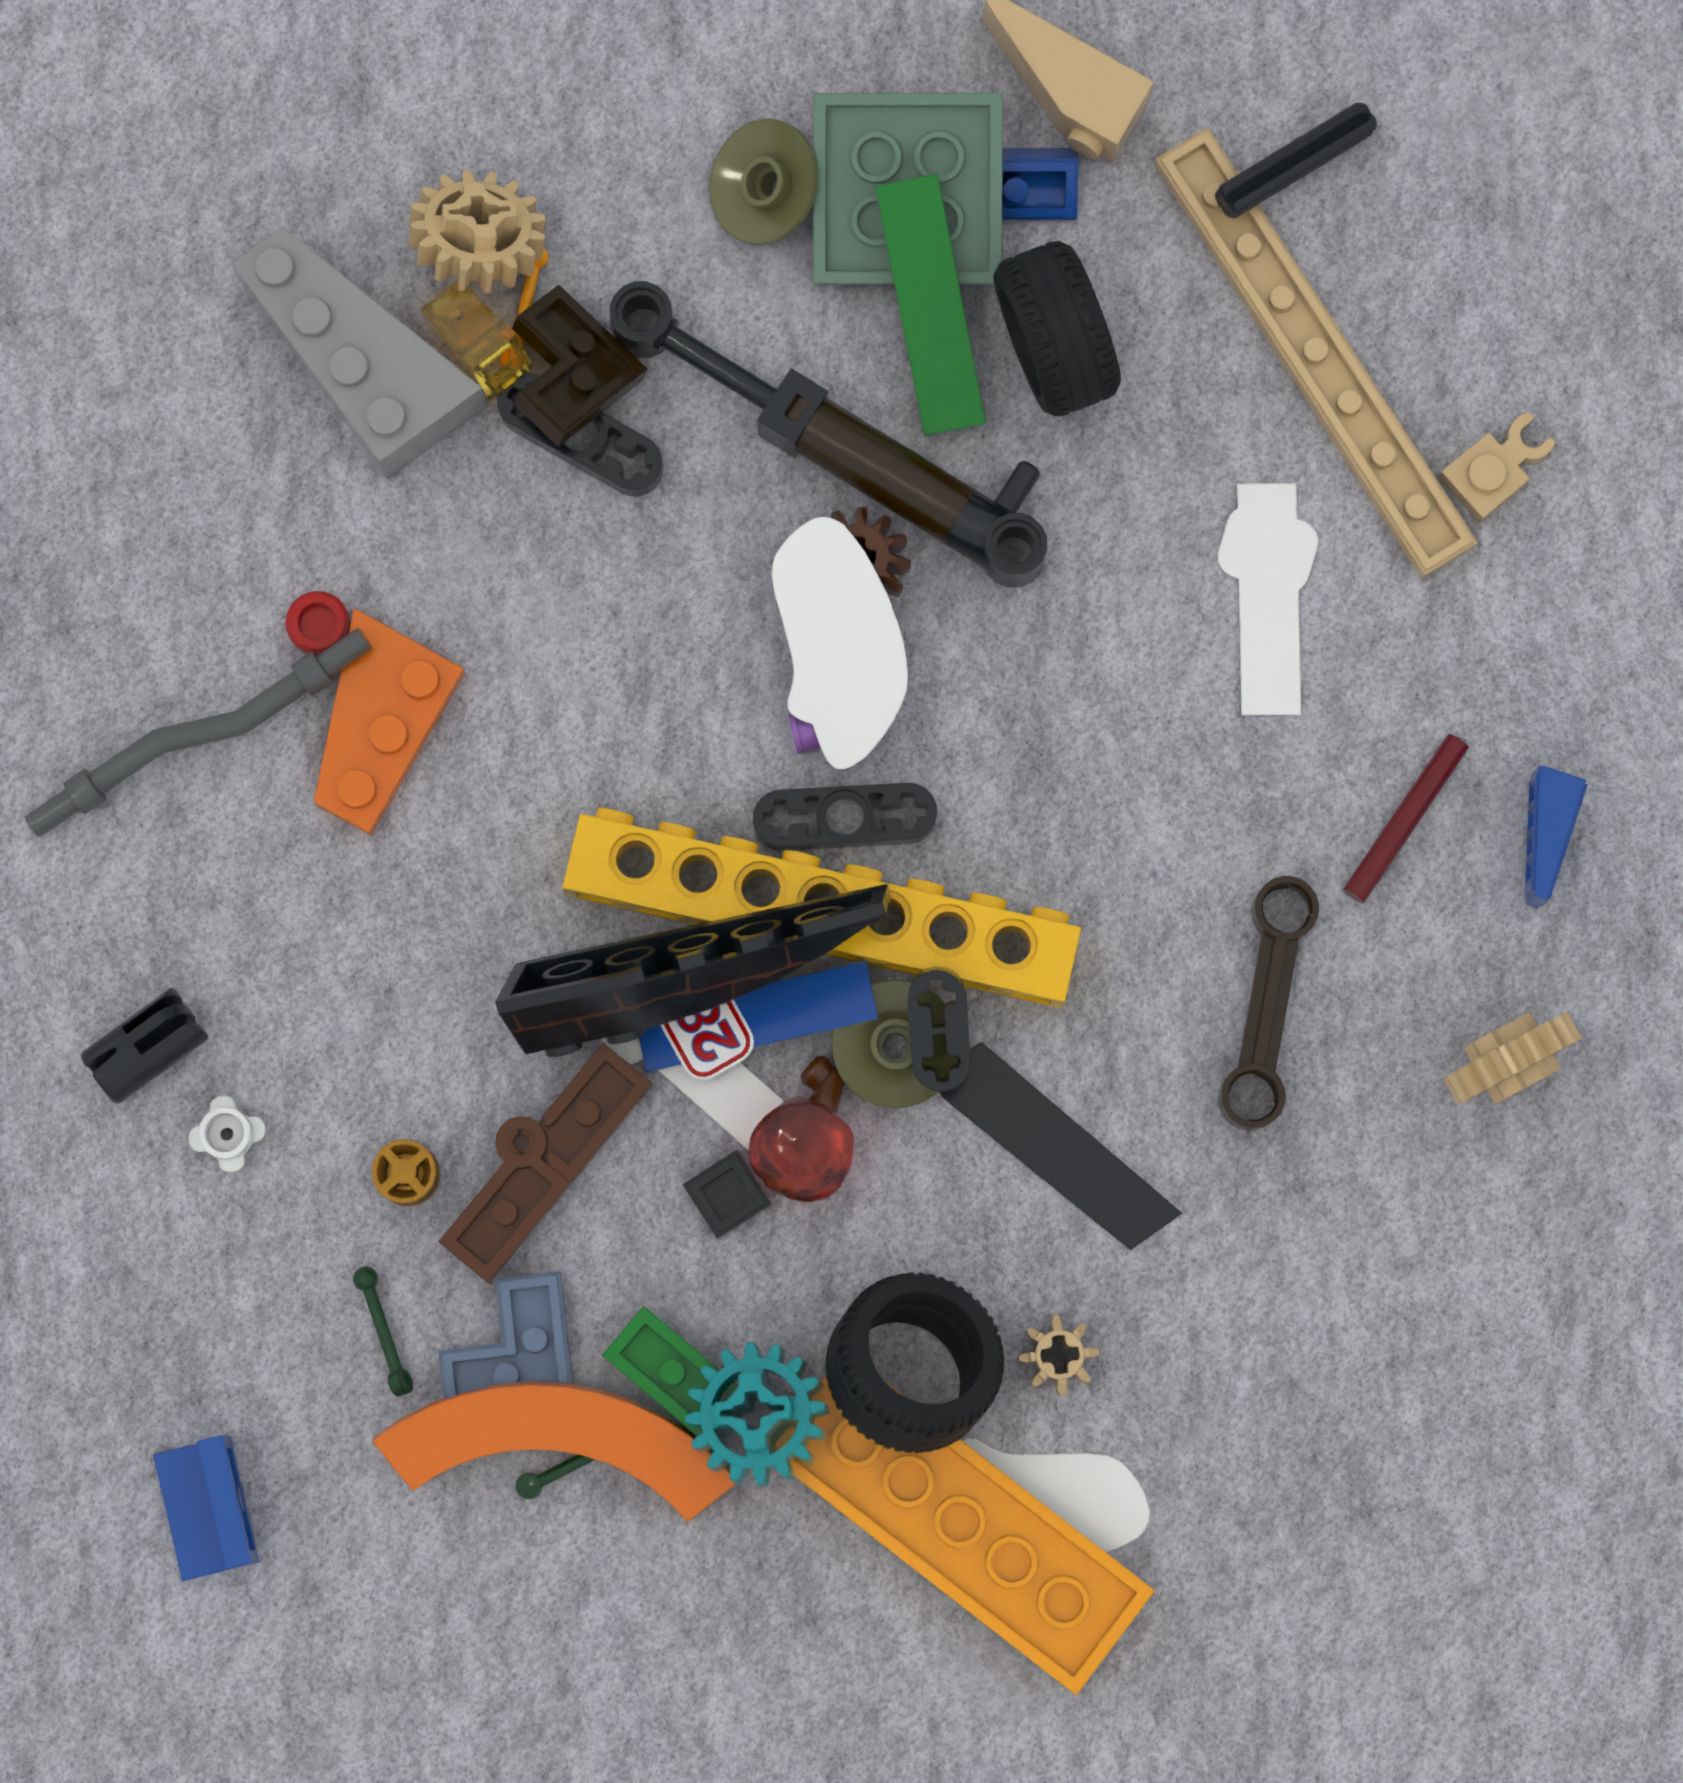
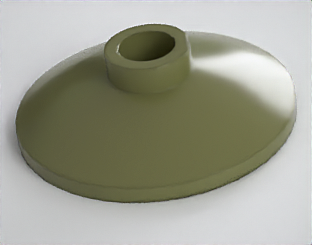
M759 119L747 123L726 140L717 154L710 177L712 208L717 220L726 232L734 238L749 244L767 245L786 238L801 225L813 205L818 186V165L811 144L796 127L775 119ZM777 178V185L772 193V184Z
M888 980L872 984L878 1019L833 1029L832 1034L833 1060L843 1082L861 1099L884 1108L912 1107L929 1100L940 1092L932 1091L923 1086L916 1078L913 1070L908 1014V993L912 982ZM929 989L928 992L919 994L920 1002L931 1004L933 1024L945 1023V1002ZM946 1034L934 1035L935 1048L933 1056L923 1058L925 1066L935 1067L937 1077H949L950 1067L957 1064L959 1056L948 1054ZM899 1035L906 1040L908 1050L904 1056L891 1058L884 1052L883 1043L889 1036Z

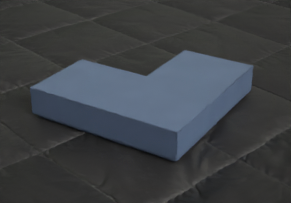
M561 1272L496 1279L502 1343L438 1351L443 1398L487 1388L488 1385L499 1383L544 1381L573 1384Z

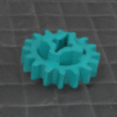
M748 1342L744 1351L745 1358L738 1360L728 1349L721 1351L722 1362L725 1366L723 1369L717 1372L705 1365L701 1368L700 1371L709 1384L705 1390L699 1388L689 1389L688 1396L701 1404L699 1412H693L685 1416V1423L691 1427L702 1428L703 1433L697 1436L691 1444L698 1452L714 1450L707 1463L711 1470L717 1473L730 1463V1480L741 1485L746 1479L748 1472L751 1471L759 1486L768 1487L770 1471L776 1469L784 1478L790 1480L794 1478L793 1468L790 1463L792 1460L798 1457L809 1464L814 1461L815 1458L805 1446L809 1439L816 1441L826 1439L827 1434L814 1425V1420L817 1417L829 1414L830 1410L826 1403L813 1401L811 1397L823 1388L821 1380L817 1377L801 1380L808 1365L803 1359L797 1356L785 1366V1350L781 1346L774 1344L768 1351L767 1357L764 1358L759 1347L754 1342ZM768 1373L785 1379L793 1388L796 1397L790 1398L788 1395H774L772 1393L771 1381L768 1379ZM739 1378V1387L727 1401L719 1402L728 1386ZM757 1400L768 1409L775 1411L771 1412V1415L760 1419L759 1429H756L745 1419L740 1418L744 1417V1414L754 1412L755 1401ZM789 1427H796L790 1440L781 1449L776 1451L778 1439ZM725 1431L726 1433L740 1434L743 1437V1449L746 1450L747 1457L732 1452L721 1439L719 1432Z

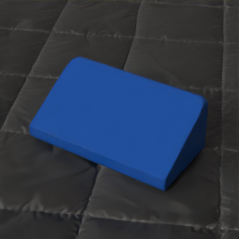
M1003 148L1002 220H1077L1078 153L1072 148Z

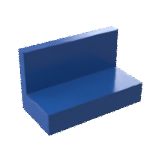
M228 1435L196 1441L197 1444L153 1454L182 1581L260 1562L232 1439Z

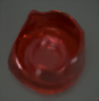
M796 1096L776 1106L757 1124L749 1142L750 1164L754 1172L763 1180L765 1186L777 1194L800 1202L819 1201L831 1196L841 1187L852 1164L854 1136L850 1126L837 1114L804 1096Z

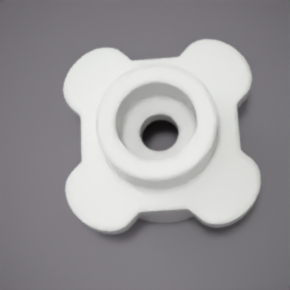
M219 1096L211 1101L210 1112L204 1116L200 1126H196L190 1131L189 1143L195 1151H206L218 1159L222 1170L237 1172L244 1167L245 1154L252 1144L264 1139L266 1126L261 1118L257 1116L248 1117L238 1110L235 1101L231 1097ZM226 1128H230L233 1131V1137L230 1140L222 1138V1131Z

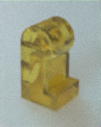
M456 280L419 309L434 333L468 376L483 388L485 397L489 401L534 367L516 334L503 319L500 320L487 305L484 306L469 286L465 291L458 290ZM505 351H509L508 363L502 370L493 374L484 373L483 368Z

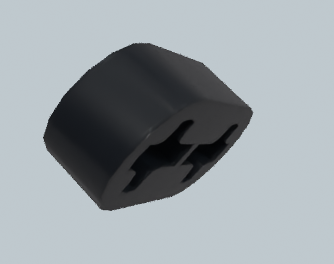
M934 966L924 969L916 975L909 988L908 1014L913 1070L920 1083L932 1091L945 1092L953 1090L962 1084L970 1070L971 1048L967 993L964 982L957 973L946 967ZM942 980L943 989L949 992L954 991L956 995V1000L946 1002L944 1009L945 1023L933 1024L931 1004L920 1002L918 997L919 994L928 992L930 981ZM946 1034L948 1054L960 1057L961 1064H955L950 1067L949 1077H937L935 1067L925 1066L923 1058L933 1056L935 1048L934 1035Z

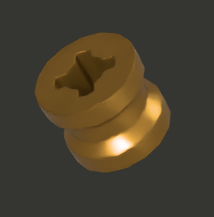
M408 1139L395 1140L383 1146L375 1156L371 1169L373 1183L379 1193L394 1204L406 1207L419 1205L430 1199L438 1188L440 1180L439 1163L433 1153L419 1142Z

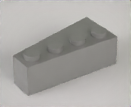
M280 227L231 262L241 284L386 478L392 476L488 407L483 388L285 227Z

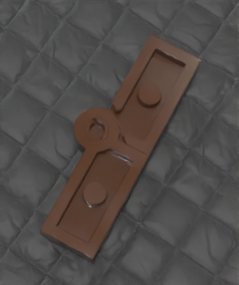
M602 1043L544 1113V1117L539 1123L529 1117L518 1116L507 1120L501 1125L496 1134L495 1145L498 1155L504 1163L438 1242L490 1284L654 1086L653 1083L606 1044Z

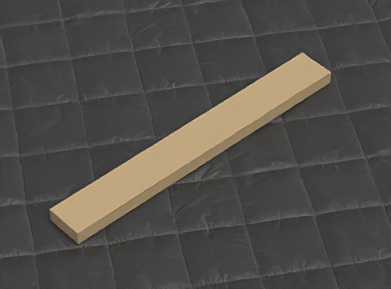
M1207 127L1157 157L1154 163L1155 168L1420 578H1426L1475 548L1478 542L1260 206L1253 207L1237 218H1229L1217 204L1215 199L1216 191H1218L1221 184L1238 175V172L1210 129Z

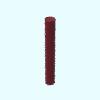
M1448 734L1343 888V891L1351 898L1360 903H1365L1469 749V746L1464 741L1452 734Z

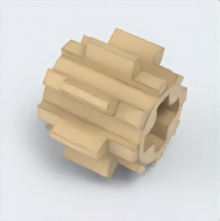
M1053 1315L1048 1334L1043 1335L1037 1329L1031 1327L1026 1330L1028 1337L1036 1345L1033 1352L1018 1356V1362L1034 1363L1038 1372L1032 1378L1030 1386L1035 1388L1041 1385L1047 1378L1054 1380L1058 1396H1065L1067 1378L1073 1376L1075 1379L1086 1384L1092 1380L1086 1370L1082 1368L1084 1359L1093 1358L1099 1355L1100 1352L1096 1348H1083L1079 1339L1085 1333L1086 1324L1082 1323L1075 1327L1073 1331L1068 1332L1062 1330L1059 1316ZM1054 1337L1062 1338L1064 1348L1074 1349L1076 1353V1359L1065 1364L1064 1374H1056L1053 1363H1042L1041 1351L1051 1348L1052 1338Z

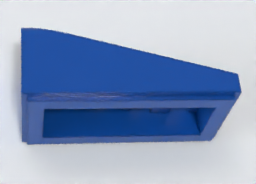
M1541 765L1534 770L1529 781L1525 873L1526 905L1537 909L1551 899L1588 784H1585V779Z

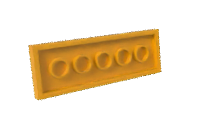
M825 1375L821 1381L823 1388L811 1397L813 1401L824 1402L829 1406V1414L817 1417L814 1420V1425L822 1429L827 1436L825 1440L821 1441L809 1439L805 1447L815 1458L811 1464L802 1461L798 1457L790 1462L794 1476L1068 1690L1077 1695L1155 1590L959 1439L947 1447L931 1452L915 1453L913 1451L905 1453V1451H895L894 1448H884L883 1445L875 1444V1440L866 1439L865 1435L856 1431L857 1428L854 1425L851 1426L848 1420L841 1415L842 1410L836 1407L835 1400L832 1399V1391L828 1388V1381ZM889 1385L894 1391L902 1395L899 1391H897L895 1388ZM789 1427L776 1442V1451L781 1449L790 1440L796 1427Z

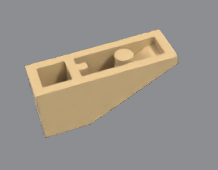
M985 0L984 24L1060 134L1067 137L1066 143L1068 146L1086 158L1097 160L1101 156L1113 163L1147 107L1151 98L1154 81L1010 0Z

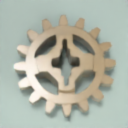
M463 170L462 181L457 183L445 174L439 176L438 190L424 186L420 192L419 203H412L409 221V248L418 249L417 264L420 267L436 265L434 280L441 282L450 275L458 278L457 287L460 291H465L470 281L479 282L484 293H491L492 283L495 280H500L505 286L512 288L516 283L517 272L530 276L534 270L535 259L542 258L546 219L544 214L535 213L537 199L534 196L518 198L520 183L515 180L504 187L496 185L497 177L494 172H489L485 176L484 181H475L474 175L470 170Z
M1531 1012L1464 1047L1471 1063L1443 1079L1458 1105L1486 1090L1494 1104H1497L1561 1070L1562 1068L1554 1054L1579 1041L1582 1037L1568 1012L1560 1014L1539 1026Z

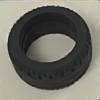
M1061 241L1046 243L1045 246L1030 249V251L1015 255L1014 258L1009 257L1000 262L993 276L999 305L1022 370L1041 409L1054 417L1065 416L1070 412L1097 404L1101 400H1107L1115 395L1121 384V374L1115 348L1095 291L1075 250L1070 245Z
M914 1272L901 1273L896 1276H889L870 1285L851 1303L835 1326L829 1339L825 1369L827 1370L828 1388L832 1391L831 1396L835 1400L836 1407L842 1410L841 1415L848 1420L851 1426L854 1425L857 1428L856 1431L865 1435V1438L868 1440H875L877 1445H883L887 1449L894 1448L898 1452H931L947 1447L964 1437L989 1409L999 1392L1003 1379L1004 1348L1001 1343V1336L997 1334L998 1328L994 1325L993 1318L987 1315V1309L981 1306V1302L978 1299L974 1300L970 1292L964 1291L962 1286L957 1287L955 1282L946 1281L943 1277L936 1278L935 1275H925V1273H918L917 1275ZM887 1323H907L921 1327L936 1336L950 1351L957 1365L960 1378L958 1398L945 1403L927 1404L913 1401L894 1391L882 1379L873 1364L869 1350L870 1329Z

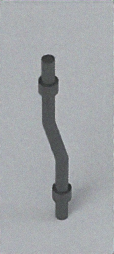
M356 628L318 655L314 651L306 654L291 665L293 672L235 711L150 731L93 771L89 772L84 768L63 783L65 790L25 816L27 823L34 833L41 837L79 810L86 814L107 799L105 795L107 791L163 753L247 734L307 692L314 696L334 682L332 675L372 649L370 642L359 628Z

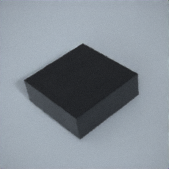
M737 1150L683 1184L717 1240L771 1206L767 1196Z

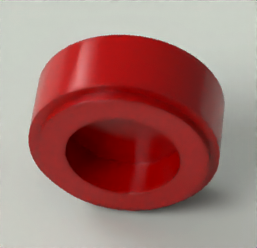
M312 591L301 595L292 603L286 615L287 633L293 644L304 654L314 651L318 655L349 634L351 619L348 611L336 596L327 592Z

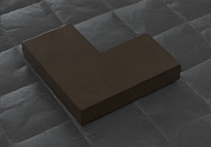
M557 285L519 314L512 327L551 366V368L518 392L514 405L558 447L642 382L648 370L560 285Z

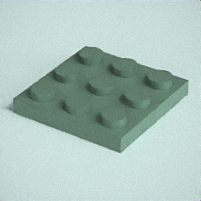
M813 93V151L818 165V186L813 202V284H894L875 186L932 174H938L959 284H994V273L998 264L1002 262L1003 93Z

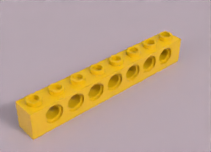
M597 808L595 817L581 813L579 815L562 886L565 895L568 897L696 925L804 902L813 892L818 890H828L837 895L888 884L891 895L889 904L898 908L904 917L902 928L892 935H880L874 932L870 926H867L824 955L857 963L867 961V965L915 976L927 968L934 966L946 967L957 973L967 988L1062 1009L1065 1003L1081 927L1068 924L1070 915L1067 913L1043 907H1033L1031 916L1006 910L1008 901L982 893H970L969 901L943 896L944 886L921 879L909 878L906 887L881 882L882 872L859 865L846 864L844 873L819 868L820 858L798 851L784 850L782 859L757 854L758 844L736 837L721 836L719 845L695 840L696 830L675 823L659 822L658 830H651L634 826V816L613 809ZM643 848L654 856V866L646 876L629 878L620 872V858L629 849ZM705 862L716 870L717 879L709 890L695 893L687 890L681 884V874L689 864ZM767 876L773 879L780 889L776 900L764 907H757L748 903L743 897L742 892L745 884L751 878ZM943 918L955 919L964 927L966 940L958 948L951 950L942 949L935 945L930 937L929 930L931 926ZM1005 932L1017 933L1026 941L1028 955L1019 963H1004L993 952V940Z

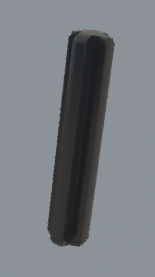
M1358 102L1221 184L1215 193L1217 204L1222 208L1227 217H1239L1370 137L1377 127L1375 116L1364 103Z

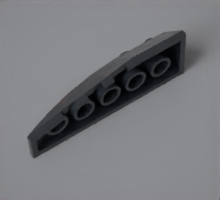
M888 884L519 962L513 967L495 1001L497 1011L525 1054L545 1050L548 1057L563 1056L581 1049L583 1042L607 1038L609 1044L629 1042L644 1035V1029L656 1027L717 1007L771 984L828 953L886 914L891 897Z

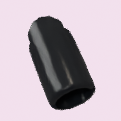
M169 988L81 1053V1060L93 1072V1078L110 1100L119 1104L207 1041L208 1034L201 1025L196 1023L195 1016L190 1009L183 1005L182 998L173 988Z

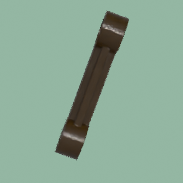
M1281 876L1270 880L1262 887L1253 901L1252 920L1257 931L1261 934L1239 1062L1238 1067L1222 1082L1218 1093V1104L1223 1117L1232 1126L1246 1131L1259 1130L1272 1123L1281 1114L1286 1099L1283 1082L1276 1074L1299 940L1312 929L1319 914V902L1314 890L1305 881L1292 876ZM1290 888L1300 893L1305 899L1309 915L1299 930L1293 933H1282V931L1273 928L1267 922L1262 903L1271 892ZM1255 1074V1076L1264 1079L1270 1085L1275 1105L1265 1117L1256 1120L1249 1119L1247 1121L1237 1116L1231 1109L1228 1101V1092H1230L1233 1083L1242 1075Z

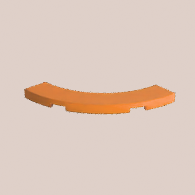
M523 1381L499 1383L449 1398L445 1397L403 1416L375 1435L372 1440L412 1491L456 1465L487 1455L519 1450L561 1451L583 1455L610 1464L631 1474L655 1490L687 1522L736 1484L730 1480V1468L728 1466L717 1473L707 1466L708 1460L714 1451L712 1449L704 1452L696 1451L691 1444L696 1436L678 1423L671 1422L664 1416L639 1405V1402L598 1388L565 1382Z

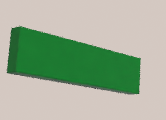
M938 174L875 186L924 436L986 424Z

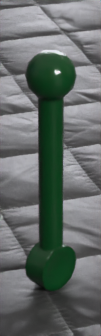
M360 1267L353 1275V1283L357 1289L364 1293L390 1370L388 1375L390 1390L395 1396L400 1397L412 1392L413 1381L409 1372L402 1368L375 1288L378 1283V1274L371 1267Z
M577 1454L538 1475L531 1473L523 1474L516 1482L517 1493L524 1499H534L540 1495L543 1486L595 1459Z

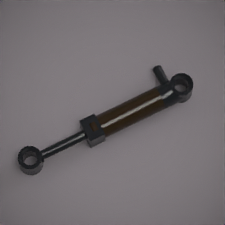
M634 281L623 286L613 296L610 304V322L613 336L636 358H651L666 349L763 409V412L757 419L759 437L793 458H796L799 453L983 567L987 575L997 584L1007 588H1020L1032 583L1040 574L1047 553V536L1042 525L1033 517L1017 513L1040 477L1038 468L1027 461L1019 462L993 501L831 401L828 390L791 368L778 389L679 329L677 327L679 321L673 318L671 302L667 294L658 285L647 281ZM638 309H648L659 316L658 322L646 331H636L625 324L627 317ZM1008 538H1018L1029 545L1032 555L1022 563H1010L1000 556L997 546Z

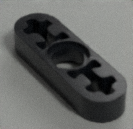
M518 373L509 377L501 385L497 395L498 410L503 423L514 433L624 495L631 497L643 496L652 492L660 483L663 476L662 456L657 445L646 436L602 412L591 421L599 431L598 439L591 448L584 451H575L564 443L558 447L525 415L522 418L515 416L517 410L511 398L515 394L518 395V392L539 376L532 373ZM611 434L619 437L614 442L615 451L632 459L637 455L638 451L646 454L645 464L650 470L646 476L636 473L632 476L631 480L624 478L623 464L608 454L604 466L595 463L605 454Z
M915 783L775 790L765 794L757 802L753 811V827L759 841L766 847L776 851L913 844L922 841L932 832L937 818V805L932 794L923 786ZM910 797L913 798L915 808L926 809L927 816L917 818L915 829L911 830L903 829L901 819H882L881 825L884 832L871 833L874 812L869 798H883L880 811H890L900 808L901 798ZM851 800L860 806L864 820L858 830L851 834H839L829 827L826 813L829 807L836 801ZM807 801H819L816 811V822L821 836H807L809 823L790 825L789 835L784 837L776 836L774 826L763 824L764 817L774 815L775 805H787L789 815L800 816L808 815Z

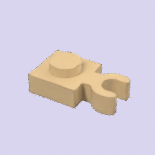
M1530 412L1520 415L1513 421L1502 445L1488 432L1441 471L1438 476L1479 524L1528 483L1530 477L1522 470L1520 465H1532L1543 461L1556 443L1552 437L1546 439L1538 447H1529L1523 443L1521 431L1525 430L1534 419Z

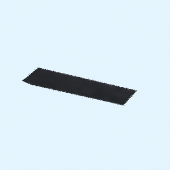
M982 1042L971 1049L970 1070L964 1082L953 1090L939 1092L954 1108L1128 1249L1132 1250L1182 1214L1181 1211ZM960 1057L958 1058L957 1064H961Z

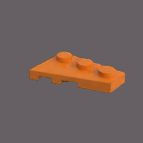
M354 608L349 633L359 628L370 642L372 649L341 669L314 803L319 808L372 836L466 672L464 668Z

